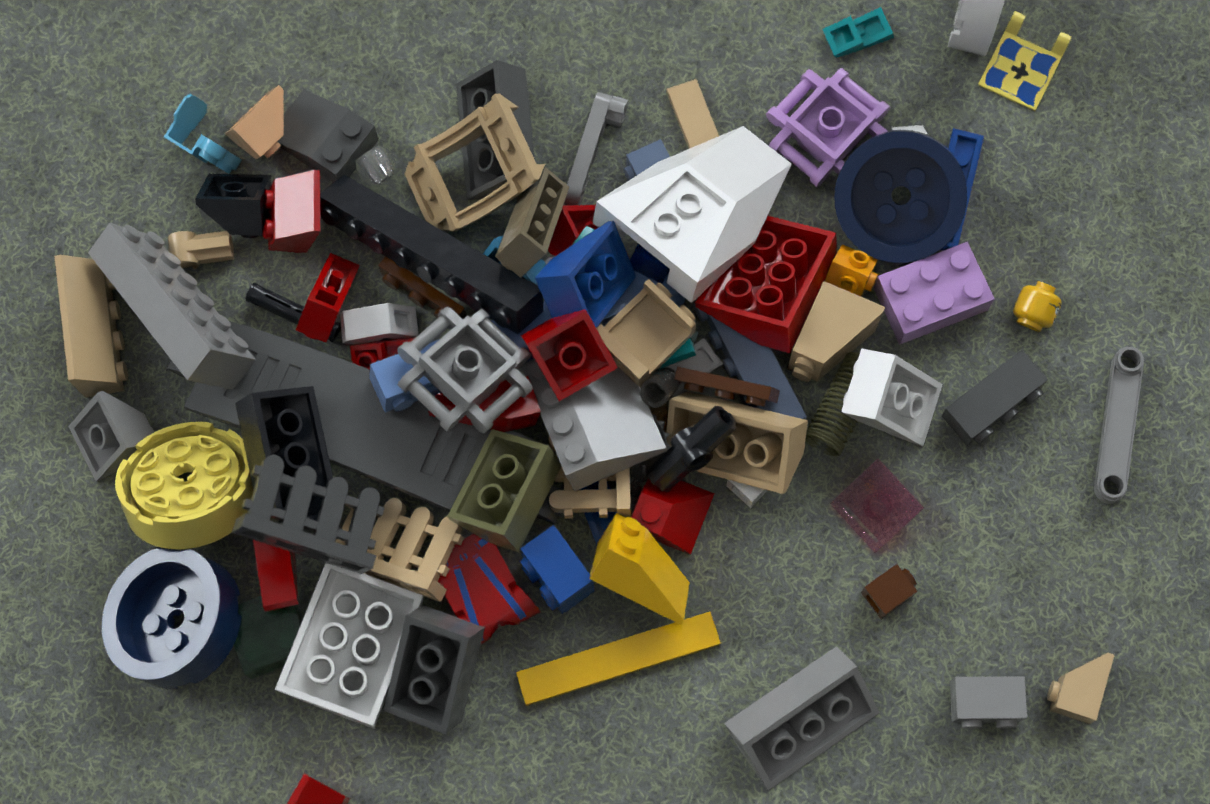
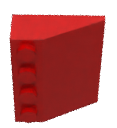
M767 216L755 244L698 297L695 302L696 308L761 346L790 353L805 324L823 281L826 280L831 263L837 254L836 233Z

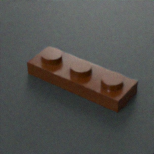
M384 257L378 265L383 276L382 281L387 286L396 291L399 287L409 293L408 298L414 304L421 308L427 305L435 310L434 316L437 319L438 313L445 307L454 310L462 319L467 316L463 306L424 282L406 268L399 267L391 259Z
M677 367L674 380L685 383V390L703 393L704 388L716 390L714 396L734 400L735 394L746 396V403L762 407L766 406L767 401L777 403L780 390L770 386Z

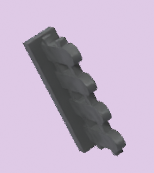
M270 455L265 458L261 466H253L251 475L257 476V481L252 499L246 498L242 506L243 509L248 510V513L235 520L232 533L359 574L373 569L376 555L367 553V549L373 550L376 540L370 539L376 516L381 517L384 512V507L379 506L380 494L376 489L372 487L365 488L359 492L357 498L347 495L348 483L342 477L332 478L327 482L325 488L315 485L317 476L312 467H300L295 471L293 477L283 474L284 462L277 455ZM279 484L290 487L284 510L273 507ZM312 495L322 498L317 521L306 518ZM344 506L354 509L349 531L338 528ZM270 517L280 520L281 523L278 524L270 521ZM303 528L314 531L313 535L303 532ZM335 539L345 541L346 543L345 545L337 543Z

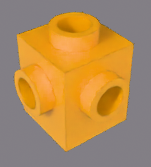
M842 244L831 263L825 282L862 297L865 290L871 292L879 275L873 272L878 259L867 255L863 251L855 250Z

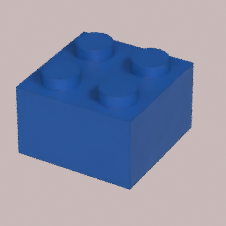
M555 525L520 548L523 557L520 560L521 568L532 584L538 580L542 586L539 588L542 593L540 595L551 611L558 608L560 613L564 614L595 592L594 581L589 579V572Z

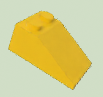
M616 513L598 541L589 579L681 625L685 617L690 582L646 527L640 525L637 520L631 517H624Z

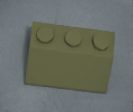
M492 429L447 517L489 543L519 553L562 466L560 460L548 445Z

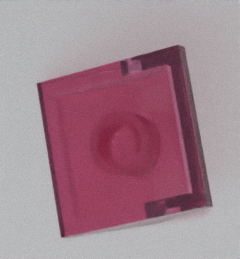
M879 458L830 503L874 553L903 530L924 509L921 503ZM842 502H844L848 506V508L878 539L877 543L853 518V516L842 506Z

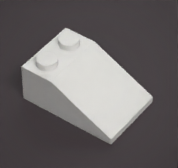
M861 348L859 358L854 364L853 377L849 389L843 399L841 412L858 422L923 446L943 384L896 355Z

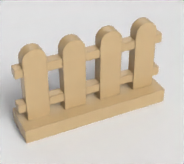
M549 436L550 448L555 451V448ZM561 466L554 481L564 482V490L554 491L549 497V505L554 512L564 513L565 519H573V513L599 512V518H608V512H617L624 517H631L630 467L600 480L599 490L574 491ZM607 481H616V489H607Z
M391 498L384 505L383 516H376L378 520L370 539L376 540V544L373 550L367 549V553L376 555L373 569L364 574L441 602L447 590L438 582L440 575L446 577L449 568L445 566L455 544L461 545L464 537L460 535L462 526L451 521L448 517L443 518L438 527L433 526L434 515L426 507L415 509L410 518L405 517V504L398 498ZM350 508L351 511L342 527V530L349 531L351 519L354 512L353 508ZM399 526L406 527L396 548L389 547ZM426 536H433L424 557H418L417 555ZM336 539L335 541L343 545H345L346 543L345 541ZM385 556L391 558L389 562L383 561ZM412 566L418 567L417 572L411 570Z

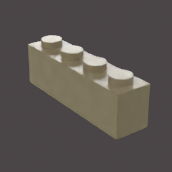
M544 167L540 179L519 194L495 256L506 269L512 270L519 277H522L546 255L569 190V186L546 167Z

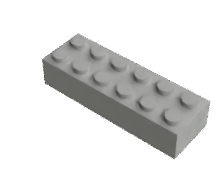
M109 223L88 254L188 381L233 390L256 360L247 349L249 346L246 341L232 331L229 320L215 310L213 307L214 302L196 286L197 281L191 275L185 273L180 266V260L168 252L164 247V240L159 235L151 231L148 233L138 231L130 225L123 227Z

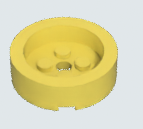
M209 422L180 423L148 435L135 445L137 450L128 460L123 459L117 470L115 479L116 492L130 528L145 542L166 549L196 548L213 543L229 535L233 531L235 520L248 513V510L242 508L243 502L246 498L252 499L254 491L243 439L233 430L228 429V431L214 428L213 423ZM192 473L187 477L188 481L184 482L183 478H178L181 474Z

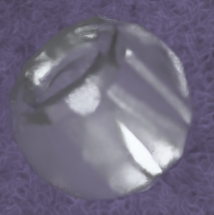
M381 145L372 148L356 160L358 176L370 185H381L388 182L396 170V161L393 154Z

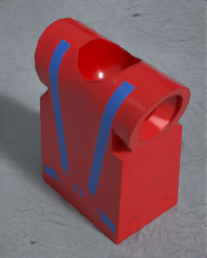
M475 534L464 538L461 545L455 544L445 565L449 568L446 577L440 575L438 582L447 590L445 596L457 618L485 627L481 644L489 641L493 633L500 626L518 625L541 612L527 594L516 584L496 545Z

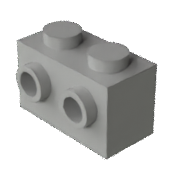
M1025 676L954 677L950 681L952 723H962V728H983V722H996V728H1017V722L1027 719Z

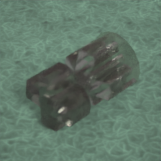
M641 463L631 466L630 478L632 483H630V496L639 498L643 490L640 482H647L648 468L650 467Z

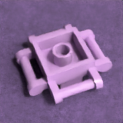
M840 68L831 78L827 77L825 80L812 70H807L801 76V82L777 107L772 106L766 113L767 119L773 125L782 128L770 142L769 146L810 177L809 181L814 186L819 187L832 170L839 175L845 163L843 159L867 133L874 137L888 132L877 122L882 120L888 113L890 106L884 101L879 102L851 80L849 73L843 68ZM810 89L815 90L790 117L786 115ZM793 137L801 148L820 163L821 161L824 163L818 168L788 144L787 141Z

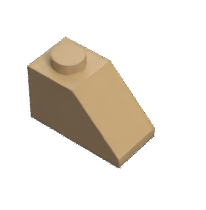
M1106 653L1061 676L1058 682L1052 681L1047 695V700L1052 702L1050 711L1088 724L1097 721L1114 654Z

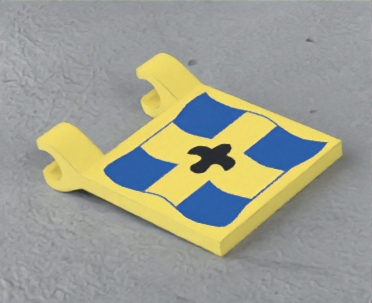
M1014 12L978 86L1036 111L1071 40V36L1061 32L1050 52L1017 37L1025 20V15Z

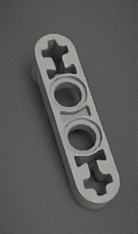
M597 92L567 183L569 190L564 201L565 205H581L590 177L588 175L590 164L594 165L599 149L597 147L599 136L603 137L606 124L617 127L622 126L629 100Z

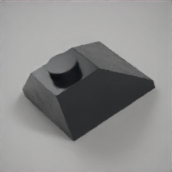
M208 174L195 198L196 205L230 235H241L243 238L263 236L264 222L268 220V209H264L265 190H269L271 187V175Z

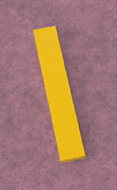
M709 611L684 619L681 625L674 622L516 672L525 704L528 706L719 646L721 642L711 612Z

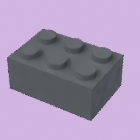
M424 605L407 614L384 711L443 734H447L460 724L485 627Z

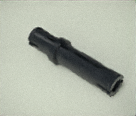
M255 282L250 286L245 298L246 302L257 305L297 325L304 306L276 294ZM340 322L335 323L328 338L330 342L335 341L341 330Z

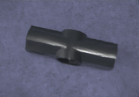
M714 406L693 427L685 428L675 434L670 441L672 447L648 468L649 474L647 476L651 483L661 491L669 492L689 472L697 471L706 466L713 458L712 451L736 430V421L733 416L722 406Z

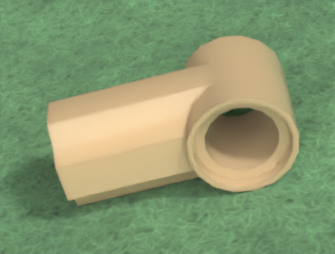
M179 231L168 236L169 252L180 260L181 268L193 266V269H197L199 264L234 260L232 236L227 231L199 235L190 231Z

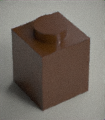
M896 564L866 585L861 593L882 620L917 593V589L914 587L917 583L907 569L901 570Z

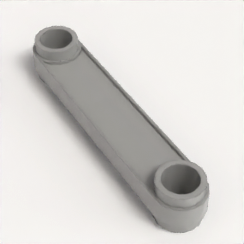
M1135 347L1120 349L1111 361L1094 483L1096 497L1106 504L1118 502L1126 494L1144 366V357L1141 351ZM1121 357L1131 358L1135 368L1125 367L1121 362ZM1104 481L1113 482L1118 488V494H1109L1104 488Z

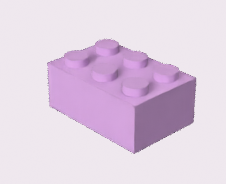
M968 242L879 275L873 287L881 305L885 307L884 312L899 345L988 311L995 300Z

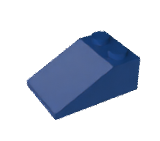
M608 221L552 258L535 279L550 311L551 318L586 309L597 328L636 278V274L614 221Z

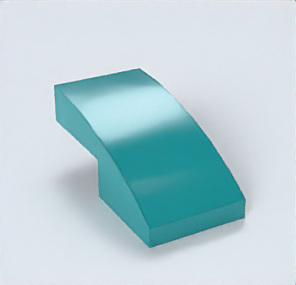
M881 7L854 20L849 16L822 29L835 58L846 56L894 38L892 29Z

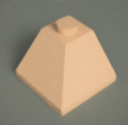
M280 85L263 96L225 133L235 144L255 159L263 155L268 159L281 146L277 142L284 135V89Z

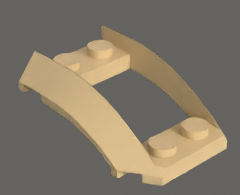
M494 94L491 97L492 100L484 107H478L466 118L438 136L414 146L416 154L413 162H408L405 176L426 222L440 230L454 232L480 220L510 202L540 179L545 164H536L515 119L513 111L518 106L501 94ZM486 134L507 182L481 200L457 212L435 161L444 158Z

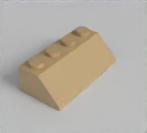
M67 255L54 256L68 381L85 398L95 396L100 391L108 394L124 391L123 381L128 380V371L125 362L120 361L119 350H124V339L122 332L117 331L116 320L121 319L119 303L117 300L113 301L112 290L116 288L93 259Z
M690 391L670 399L666 433L670 434L666 438L670 446V441L675 434L685 428L693 427L714 406H722L736 421V430L712 451V460L706 466L697 470L698 472L781 494L786 493L804 453L808 420Z

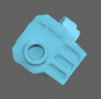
M192 94L185 96L176 109L174 121L164 135V138L205 163L209 161L230 174L232 169H237L242 159L201 134L192 150L182 145L190 132L194 130L207 113V104Z

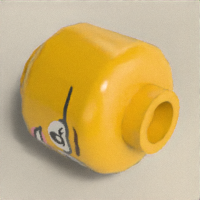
M1037 281L1036 286H1024L1013 308V313L1018 318L1017 323L1037 332H1041L1042 328L1052 327L1062 305L1061 299L1054 294L1056 288Z

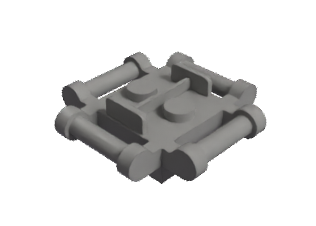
M445 307L438 313L437 320L410 343L404 342L397 349L399 356L406 363L414 366L400 379L397 385L404 392L409 391L441 421L439 425L446 432L452 430L466 415L479 432L486 433L500 414L520 396L525 397L533 390L529 380L517 370L529 360L531 353L525 347H518L489 320L490 315L484 309H480L472 317L466 316L462 319L454 310ZM447 328L451 329L424 354L420 352ZM425 376L455 407L449 411L418 380ZM505 379L511 384V387L485 411L478 407Z

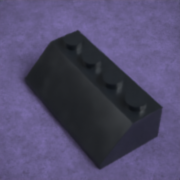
M313 386L254 392L235 403L253 490L257 481V476L251 475L253 466H261L262 461L270 455L279 456L284 462L283 474L292 477L300 467H312L317 476L315 485L326 487L327 482L333 478ZM279 484L273 507L281 510L285 509L290 487ZM312 495L306 518L317 521L322 498ZM270 517V521L278 524L281 523L280 520Z

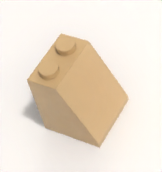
M823 281L792 350L787 369L792 370V375L799 380L810 382L811 379L819 381L840 363L848 352L855 350L876 331L885 307Z

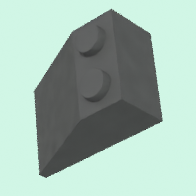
M303 90L284 113V135L277 142L281 145L280 148L313 170H320L322 176L334 183L343 175L350 177L379 139L375 126L350 109Z

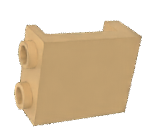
M650 279L644 283V288L605 326L600 324L596 328L616 365L639 387L696 332V323L694 322L696 318L694 314L684 305L677 306L670 299L672 295L669 290L659 282L655 285Z

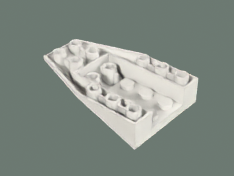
M742 126L657 162L596 202L593 224L599 228L608 221H614L621 239L626 234L629 235L670 269L667 284L692 303L755 244L789 172L791 163Z

